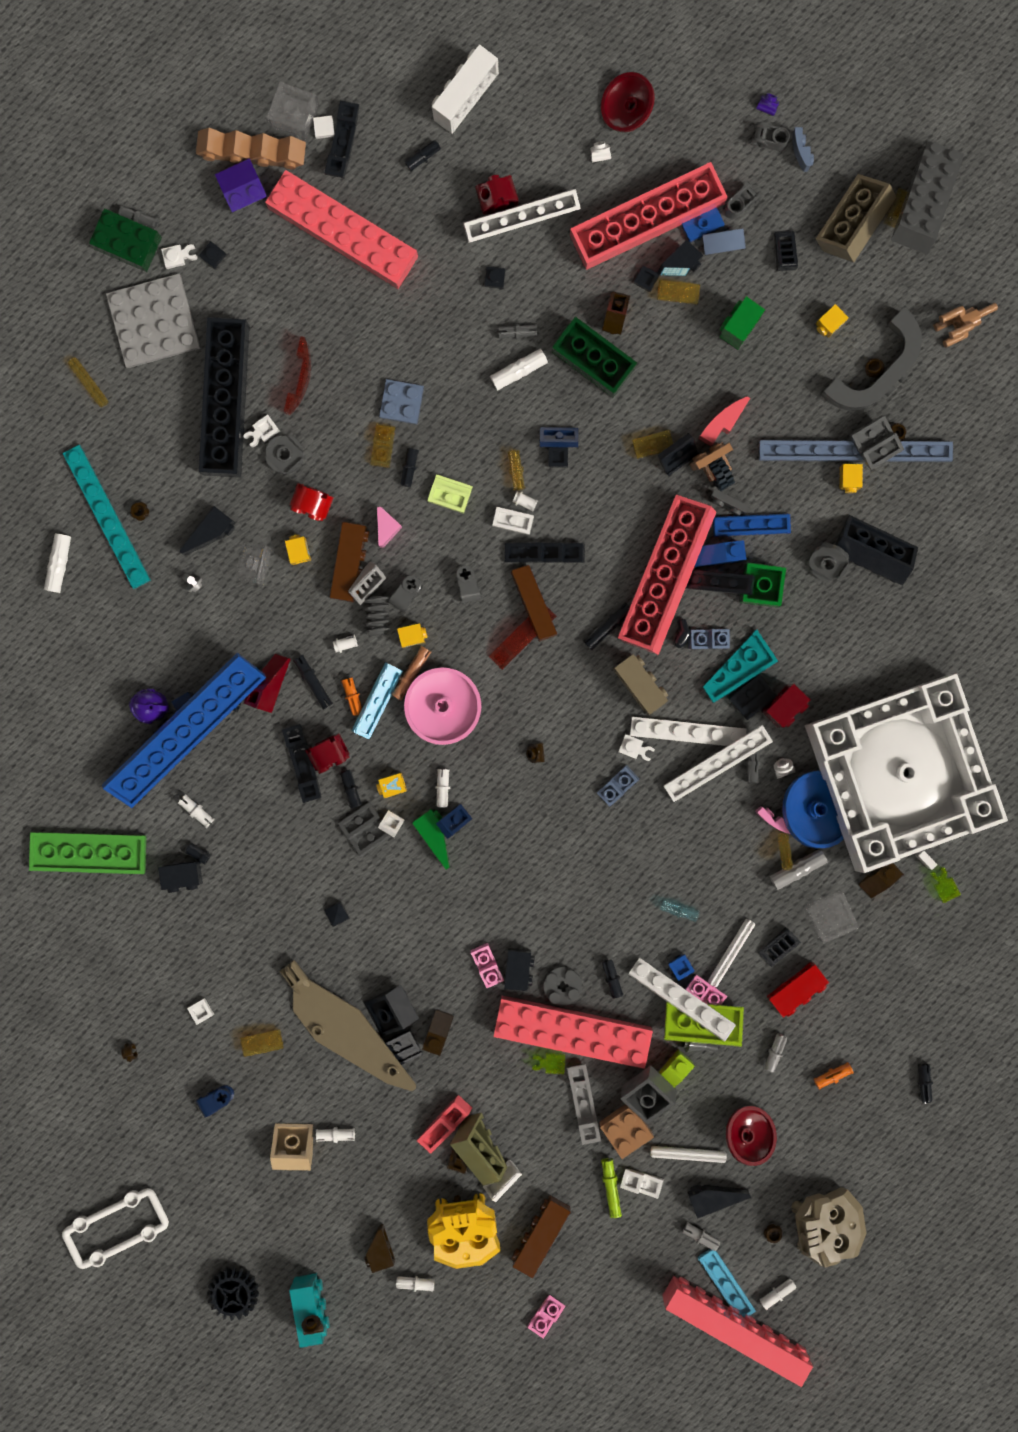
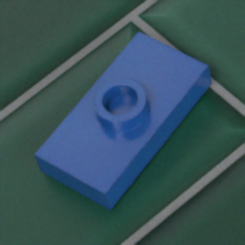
M716 207L682 223L681 226L688 241L692 242L703 237V235L724 227L725 224Z

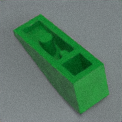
M430 809L412 824L447 870L450 867L446 839L445 835L436 825L443 817L438 810L433 811V809Z

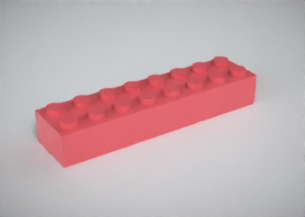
M710 162L571 228L570 237L585 269L588 270L703 213L725 205L727 195Z
M287 170L284 171L265 202L270 211L399 289L418 258L417 250Z
M679 495L675 496L618 639L654 654H659L715 517L716 511L712 506Z
M502 995L494 1037L645 1069L653 1030L650 1026Z
M673 1276L662 1295L667 1311L798 1386H803L813 1365L806 1352V1348L802 1345L790 1343V1340L783 1334H779V1336L774 1334L769 1326L765 1324L760 1326L751 1316L746 1315L744 1318L741 1314L739 1315L740 1311L731 1305L729 1307L722 1304L723 1301L716 1296L711 1298L699 1286H696V1288L690 1286L689 1281L683 1277L678 1279Z

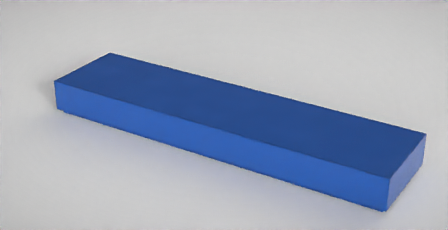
M790 514L714 517L713 519L714 537L791 533Z

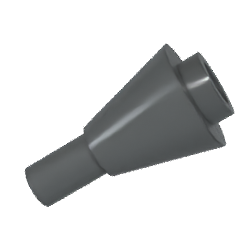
M682 1042L685 1052L718 1050V1045Z

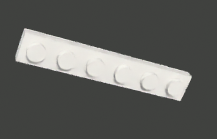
M632 717L630 736L728 746L745 736L747 729Z
M761 725L666 783L664 788L673 802L773 741L764 726Z
M641 958L637 960L628 974L724 1042L736 1026L733 1022Z

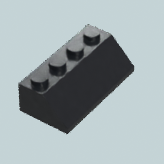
M851 515L848 516L835 545L848 553L849 561L902 586L914 569L918 552L917 546Z

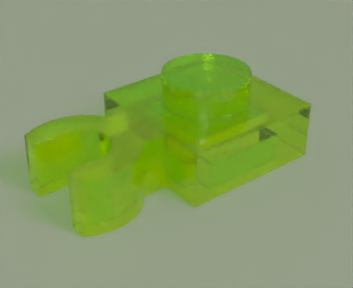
M941 866L939 867L941 870L940 876H936L934 871H931L930 874L933 879L938 881L933 886L941 902L946 903L960 896L961 893L953 878H946L947 871Z
M546 1053V1058H542L538 1054L533 1055L532 1059H537L540 1062L539 1065H532L533 1070L538 1071L541 1068H545V1073L547 1074L565 1073L564 1053Z

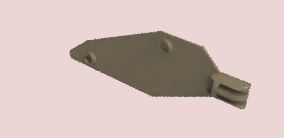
M295 960L279 971L293 989L294 1013L316 1042L387 1084L409 1091L416 1089L415 1082L358 1008L311 981Z

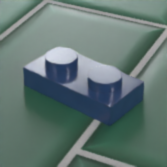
M540 427V447H578V428Z
M460 804L437 822L436 825L445 837L449 839L470 822L472 818Z

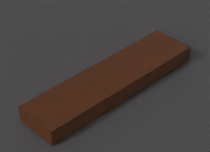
M527 565L511 570L512 578L538 641L557 636V631L530 566Z

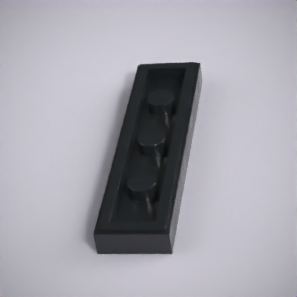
M693 570L685 589L752 595L755 576Z

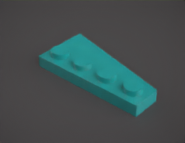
M758 630L745 641L703 686L712 703L720 700L778 662Z

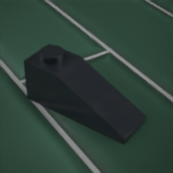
M214 506L179 552L186 556L224 538L225 535L229 536L234 531L235 526L233 525L236 522Z
M699 1184L691 1187V1191L687 1192L697 1219L751 1198L748 1189L701 1186Z

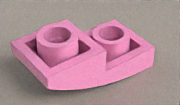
M760 806L755 811L769 825L791 834L782 817L778 816L773 820L774 814L768 807L764 809Z
M488 943L470 950L486 988L504 981Z
M697 974L685 989L705 1004L722 1005L727 998V995Z
M548 1295L527 1325V1328L544 1339L553 1322L555 1323L559 1318L565 1305L551 1295Z

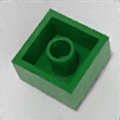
M747 296L743 301L739 300L730 314L732 317L728 315L719 329L722 332L720 338L739 350L760 320L765 309Z
M753 563L745 564L743 574L754 575L755 579L752 595L741 594L740 603L775 608L781 607L786 568Z

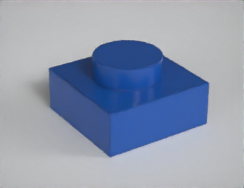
M685 954L668 963L678 981L695 972Z

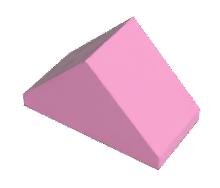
M377 507L379 547H385L400 531L402 526L382 507Z

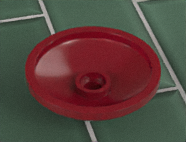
M626 72L610 82L604 91L601 101L602 117L610 128L618 132H630L645 123L652 112L655 100L654 89L650 81L640 73Z
M745 1106L736 1110L729 1118L726 1126L728 1149L732 1156L744 1165L757 1166L765 1163L772 1156L777 1142L776 1128L771 1117L764 1110L755 1106Z

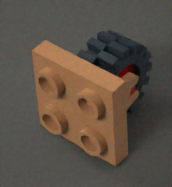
M723 442L710 447L709 453L704 452L693 457L694 462L689 464L693 471L702 468L709 481L714 482V485L720 491L735 483L730 471L732 468L725 456L733 448L730 443L723 444Z

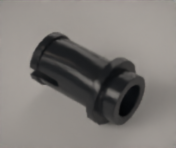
M190 843L185 852L198 860L199 864L203 863L204 865L211 857L209 851H204L193 843Z

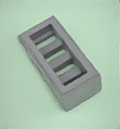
M369 562L348 592L361 605L386 577L375 564ZM357 590L361 592L360 596L356 593Z

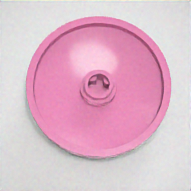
M450 668L431 669L419 675L410 685L404 702L405 716L411 729L423 740L439 745L456 743L467 737L479 721L481 714L480 694L475 684L465 674Z

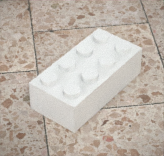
M480 44L476 49L470 51L467 57L468 60L464 65L461 64L457 68L455 77L447 81L440 96L437 95L432 102L434 121L451 134H453L499 74L498 58Z

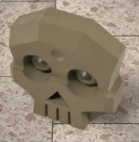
M840 1187L826 1195L820 1193L805 1198L803 1204L799 1201L793 1202L791 1208H793L792 1212L796 1214L795 1219L799 1238L797 1243L799 1247L797 1248L801 1251V1254L822 1267L838 1264L841 1259H851L859 1255L867 1234L863 1207L848 1189Z

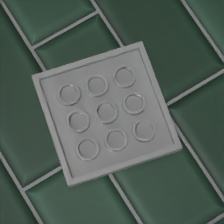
M180 273L106 293L127 369L201 349Z

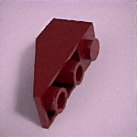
M275 654L261 671L265 674L266 678L245 698L243 704L272 713L290 658Z

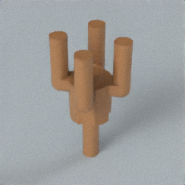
M993 303L980 310L973 307L965 310L963 306H959L939 316L940 322L933 326L937 332L953 324L955 330L949 332L950 338L943 341L944 347L947 348L967 338L968 332L981 324V318L996 311L998 306L996 303Z

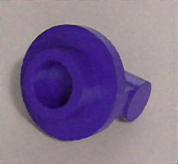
M767 93L766 96H761L756 109L774 116L779 101H777L775 95Z

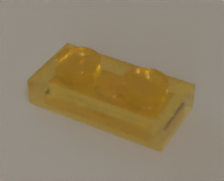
M670 430L634 439L632 444L636 458L641 459L661 453L670 447L673 441Z

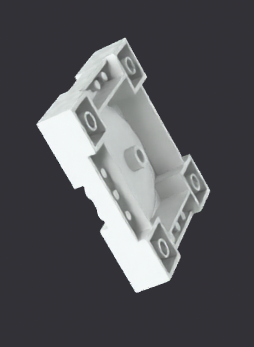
M957 674L946 675L885 698L805 725L823 780L827 782L838 814L836 818L855 871L866 873L897 862L906 856L1008 821L995 784H992L967 712L970 709ZM905 768H907L909 771L907 777H905L903 773Z

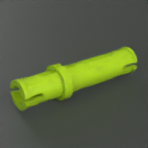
M604 1158L601 1160L604 1176L602 1180L606 1187L610 1218H619L622 1216L616 1183L618 1179L614 1171L613 1158H610V1160L609 1158Z

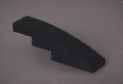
M505 543V563H585V544Z

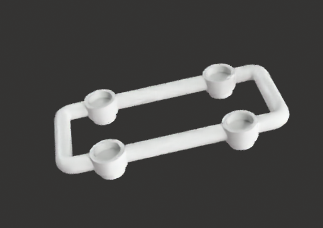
M146 1188L139 1192L132 1190L126 1194L123 1200L88 1217L84 1215L78 1216L72 1225L63 1230L62 1238L78 1268L100 1267L104 1264L106 1258L143 1240L145 1242H152L158 1233L168 1227L169 1221L156 1193L152 1189ZM149 1197L161 1224L157 1226L146 1225L140 1234L105 1251L95 1250L89 1259L82 1260L70 1236L71 1233L75 1231L83 1233L91 1223L126 1206L134 1208L142 1198Z

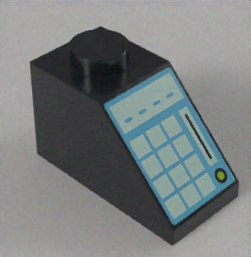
M686 240L661 264L657 273L668 276H687L691 271L694 273L701 266L700 260L703 254Z

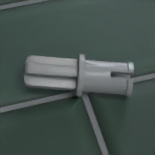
M780 1033L776 1035L772 1048L768 1050L769 1055L764 1069L770 1072L776 1071L780 1057H783L782 1052L787 1041L785 1035Z
M689 1222L686 1223V1227L682 1230L683 1234L696 1240L697 1244L701 1243L713 1251L719 1248L720 1241L705 1233L704 1229L700 1230Z

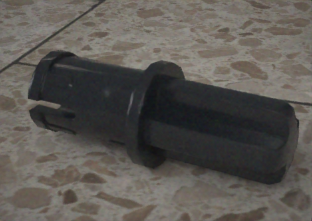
M433 140L421 150L418 149L417 153L404 162L412 172L422 163H427V159L440 151L441 147L436 140Z
M407 448L405 462L402 465L401 486L411 487L414 471L417 470L415 466L419 450Z
M351 770L342 771L340 775L350 809L361 806L362 803L357 791L358 786L356 787Z
M612 959L602 962L607 978L605 981L609 985L612 998L622 997L624 994L619 982L620 976L617 975Z
M918 1064V1085H920L922 1103H931L933 1100L931 1087L933 1081H931L930 1064Z

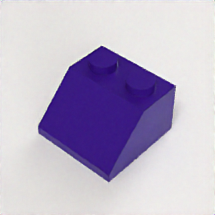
M250 158L215 174L232 212L267 197Z

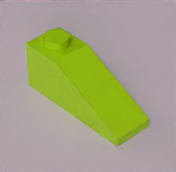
M678 1049L658 1073L675 1088L695 1065L692 1060Z

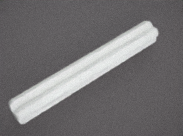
M745 919L708 979V983L712 986L717 987L754 928L755 923L753 921Z
M651 1146L650 1155L653 1158L725 1163L727 1158L725 1151Z

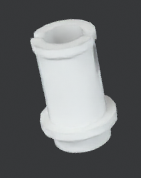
M517 491L512 502L516 506L517 504L533 512L538 500L522 494L523 491Z
M355 634L339 640L336 638V641H333L335 651L342 653V650L358 646Z

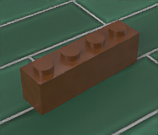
M342 522L330 593L331 599L355 602V599L348 590L363 569H360L361 561H365L366 550L363 549L364 543H368L370 531H367V527L364 525Z
M551 1195L548 1200H543L540 1206L542 1211L539 1216H534L530 1224L532 1226L530 1232L524 1233L521 1239L522 1246L520 1249L516 1248L511 1257L513 1268L532 1279L571 1212L569 1205Z

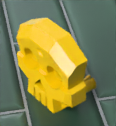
M479 1193V1199L478 1194H475L471 1201L450 1204L443 1198H441L442 1204H440V1199L436 1200V1211L427 1219L429 1241L434 1246V1261L458 1269L483 1265L500 1252V1242L496 1234L495 1212L485 1205L484 1194Z

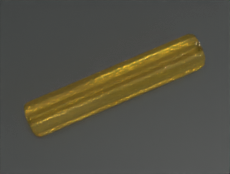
M75 357L70 359L68 365L101 408L109 403L108 399L79 360Z

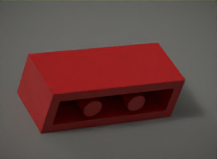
M811 962L767 995V998L783 1018L785 1016L789 1017L796 1012V1008L799 1005L807 1004L812 999L811 996L816 992L821 993L824 991L829 982L818 967Z

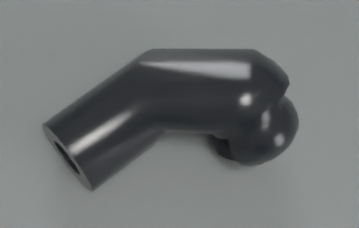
M686 619L677 621L679 631L674 639V645L677 648L684 647L690 638Z

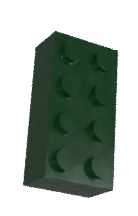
M574 317L552 347V353L612 398H614L637 366L635 360L577 317Z

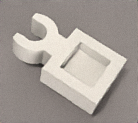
M190 244L183 250L181 245L161 249L166 269L185 265L184 259L196 260V254L189 255V251L195 249V246Z
M267 414L252 425L255 431L245 433L244 438L254 437V441L249 445L255 447L259 439L262 438L266 442L280 432V430Z
M625 734L618 752L635 759L640 754L644 760L650 761L651 758L646 757L645 752L647 750L654 752L655 749L650 746L641 747L643 741Z

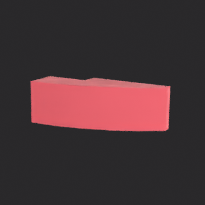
M744 397L725 408L707 425L698 439L712 446L721 431L729 434L750 398Z
M458 1095L421 1134L417 1142L431 1154L469 1115L472 1107Z

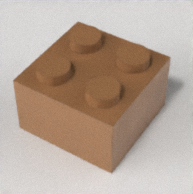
M626 1104L599 1122L600 1128L621 1159L654 1138L648 1125Z

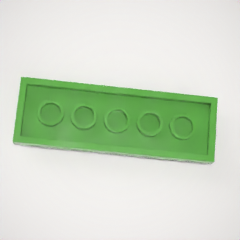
M30 832L29 871L145 874L146 835Z

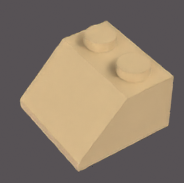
M275 1123L270 1155L272 1170L311 1171L313 1124Z

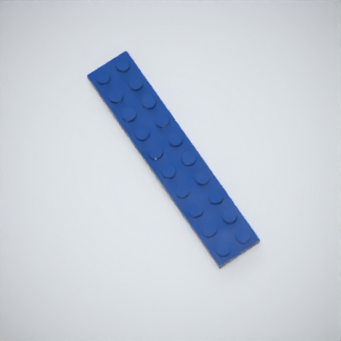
M236 653L102 784L103 789L133 808L266 678L265 674L239 653Z

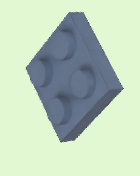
M386 379L379 417L417 425L424 386Z

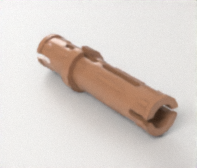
M423 646L420 647L404 675L400 676V681L391 694L392 696L402 701L410 685L432 653Z

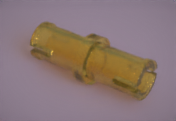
M512 450L507 452L510 463L509 474L512 475L513 490L519 491L525 489L522 473L524 472V467L521 466L520 451Z

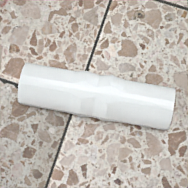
M540 348L494 373L490 378L498 391L512 382L527 376L532 371L547 364L548 361Z
M57 533L54 535L47 565L44 590L56 593L61 591L68 561L70 536Z

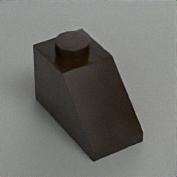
M611 292L602 331L621 335L630 295Z
M894 863L874 869L858 885L872 899L890 888L904 874Z
M435 1010L422 1050L441 1056L454 1017L453 1015Z
M383 1224L379 1225L364 1257L367 1268L370 1267L372 1273L390 1268L395 1264V1257Z

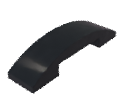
M340 100L336 118L337 125L331 152L327 158L325 175L340 178L345 176L358 121L359 104Z
M301 724L282 729L297 777L302 802L306 803L322 798L316 771L305 751L309 747Z

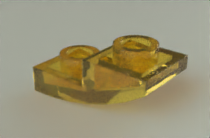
M659 280L657 300L698 304L700 284Z
M376 424L371 465L390 468L395 427Z
M280 1029L240 1038L243 1057L284 1048Z

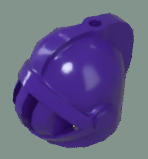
M142 689L129 702L130 712L133 716L146 724L158 721L169 711L168 701L165 696L154 689Z

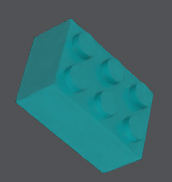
M317 1273L295 1277L289 1291L299 1347L323 1344L324 1338L327 1336V1329L330 1328L328 1316L325 1317L324 1314L326 1300L321 1297V1291H323L322 1279H318ZM310 1315L318 1316L323 1324L324 1332L304 1335L301 1326L303 1320Z

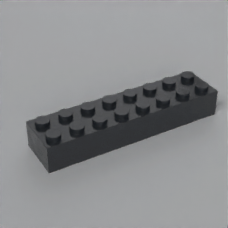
M207 317L199 473L203 476L241 478L250 325L246 319Z

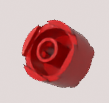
M298 483L290 502V510L300 514L307 512L309 513V518L323 521L328 515L334 497Z

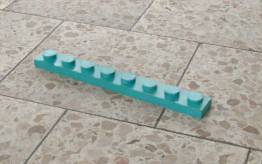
M81 445L64 452L63 455L132 588L136 589L151 581Z

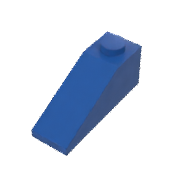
M744 540L702 546L694 567L745 561Z

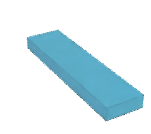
M385 662L351 730L352 732L370 739L403 673L402 670Z
M709 1249L698 1256L699 1261L729 1306L737 1308L740 1311L739 1315L741 1314L744 1318L746 1315L750 1316L756 1312L717 1251Z

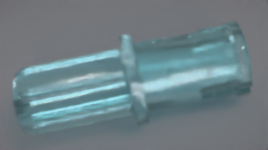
M663 900L660 909L662 911L677 915V918L682 917L696 922L698 919L699 910L686 907L683 903L677 904L668 900Z

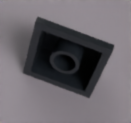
M401 985L393 987L364 1003L381 1036L403 1030L419 1019L415 1008L412 1006L406 991Z

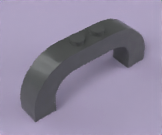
M905 307L887 325L901 342V352L897 360L870 388L865 390L850 389L837 377L821 394L830 404L844 410H862L875 404L884 395L888 397L896 389L894 385L897 381L902 383L909 375L907 371L913 366L920 354L922 335L916 319Z

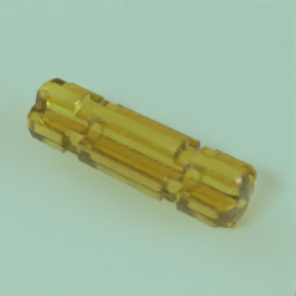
M787 833L778 834L783 870H791L793 867L790 843H788L789 835Z

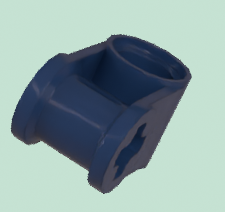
M224 1085L207 1093L203 1098L202 1096L198 1098L196 1103L204 1118L229 1104L234 1097V1090L232 1087Z

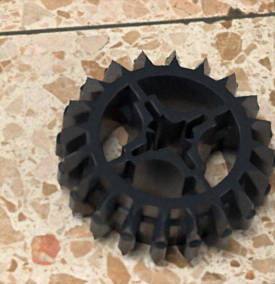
M235 1266L231 1272L228 1267L224 1269V1272L218 1271L217 1276H213L212 1282L208 1285L210 1289L207 1292V1296L210 1297L208 1303L213 1304L211 1310H218L216 1316L220 1315V1313L224 1314L223 1320L227 1316H230L231 1321L234 1320L235 1316L238 1320L242 1318V1314L245 1317L248 1316L249 1311H253L254 1305L258 1302L256 1298L259 1296V1291L256 1290L258 1284L253 1283L255 1277L248 1278L250 1271L246 1272L245 1275L242 1273L243 1267L240 1268L239 1272H236ZM226 1281H236L237 1283L230 1284ZM242 1286L247 1291L248 1299L244 1297L245 1295L241 1291ZM218 1289H220L221 1293L224 1295V1301L220 1299ZM237 1289L236 1294H234L230 1297V1299H228L230 1293L234 1292ZM230 1304H236V1305H238V1306H237V1307H232V1306H229V1305H230Z

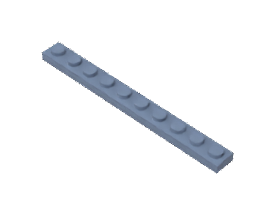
M759 441V461L864 462L852 441ZM900 441L904 450L885 462H952L953 442Z

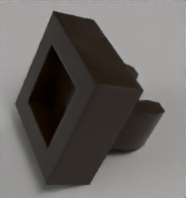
M453 1149L447 1169L465 1174L468 1166Z

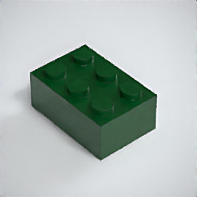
M104 208L89 244L96 251L147 272L162 237L156 230Z

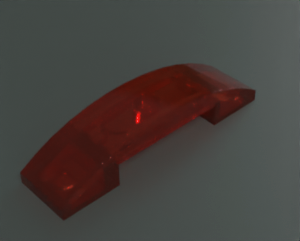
M303 336L300 337L296 354L299 359L303 360L296 394H287L284 407L286 415H291L299 406L310 381L311 354L307 340Z
M547 607L553 621L557 616ZM529 617L489 656L502 670L536 637Z

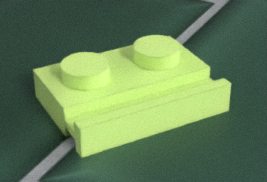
M436 474L427 501L464 514L473 486Z

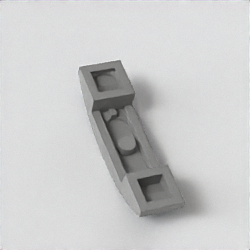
M586 1064L567 1067L582 1145L600 1142L601 1137Z

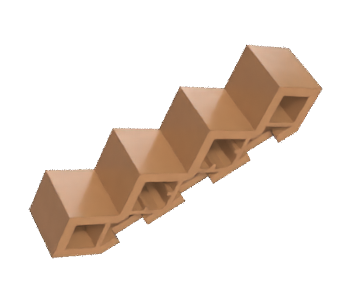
M206 128L198 131L196 154L202 156L207 161L222 160L238 164L250 158L252 164L262 167L270 165L294 170L296 167L304 165L306 142L292 136L277 139L264 133L249 136L235 130L224 134L212 128Z

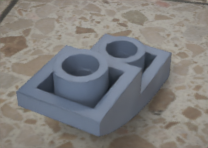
M795 127L792 132L795 156L802 170L808 172L810 166H813L814 154L811 153L810 146L803 147L806 143L803 127Z
M744 229L703 235L705 255L746 248Z
M729 629L689 630L688 649L730 648Z
M626 765L597 794L610 807L639 781V778Z

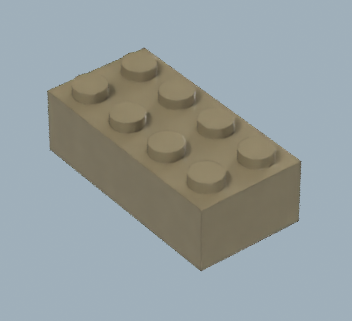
M858 174L816 238L822 251L854 263L897 198L891 185Z

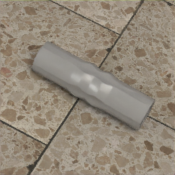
M818 849L789 864L787 867L769 876L775 889L779 890L808 875L810 872L828 863L822 850Z

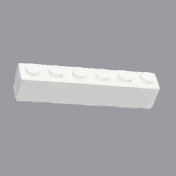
M571 189L463 222L467 240L470 243L581 208L576 189Z

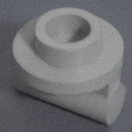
M183 574L182 579L189 583L186 588L188 592H196L202 586V578L200 576L194 578L189 574Z

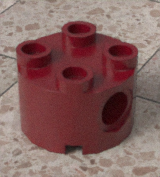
M493 175L488 178V182L475 186L484 215L516 207L519 204L511 175L501 178L499 175Z
M340 733L332 735L316 743V746L313 748L311 746L305 750L315 771H318L319 774L329 770L333 763L337 766L350 758V753Z

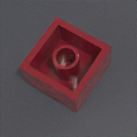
M787 684L761 712L777 728H788L796 720L794 716L798 713L802 714L809 707L807 703L810 699L795 684Z

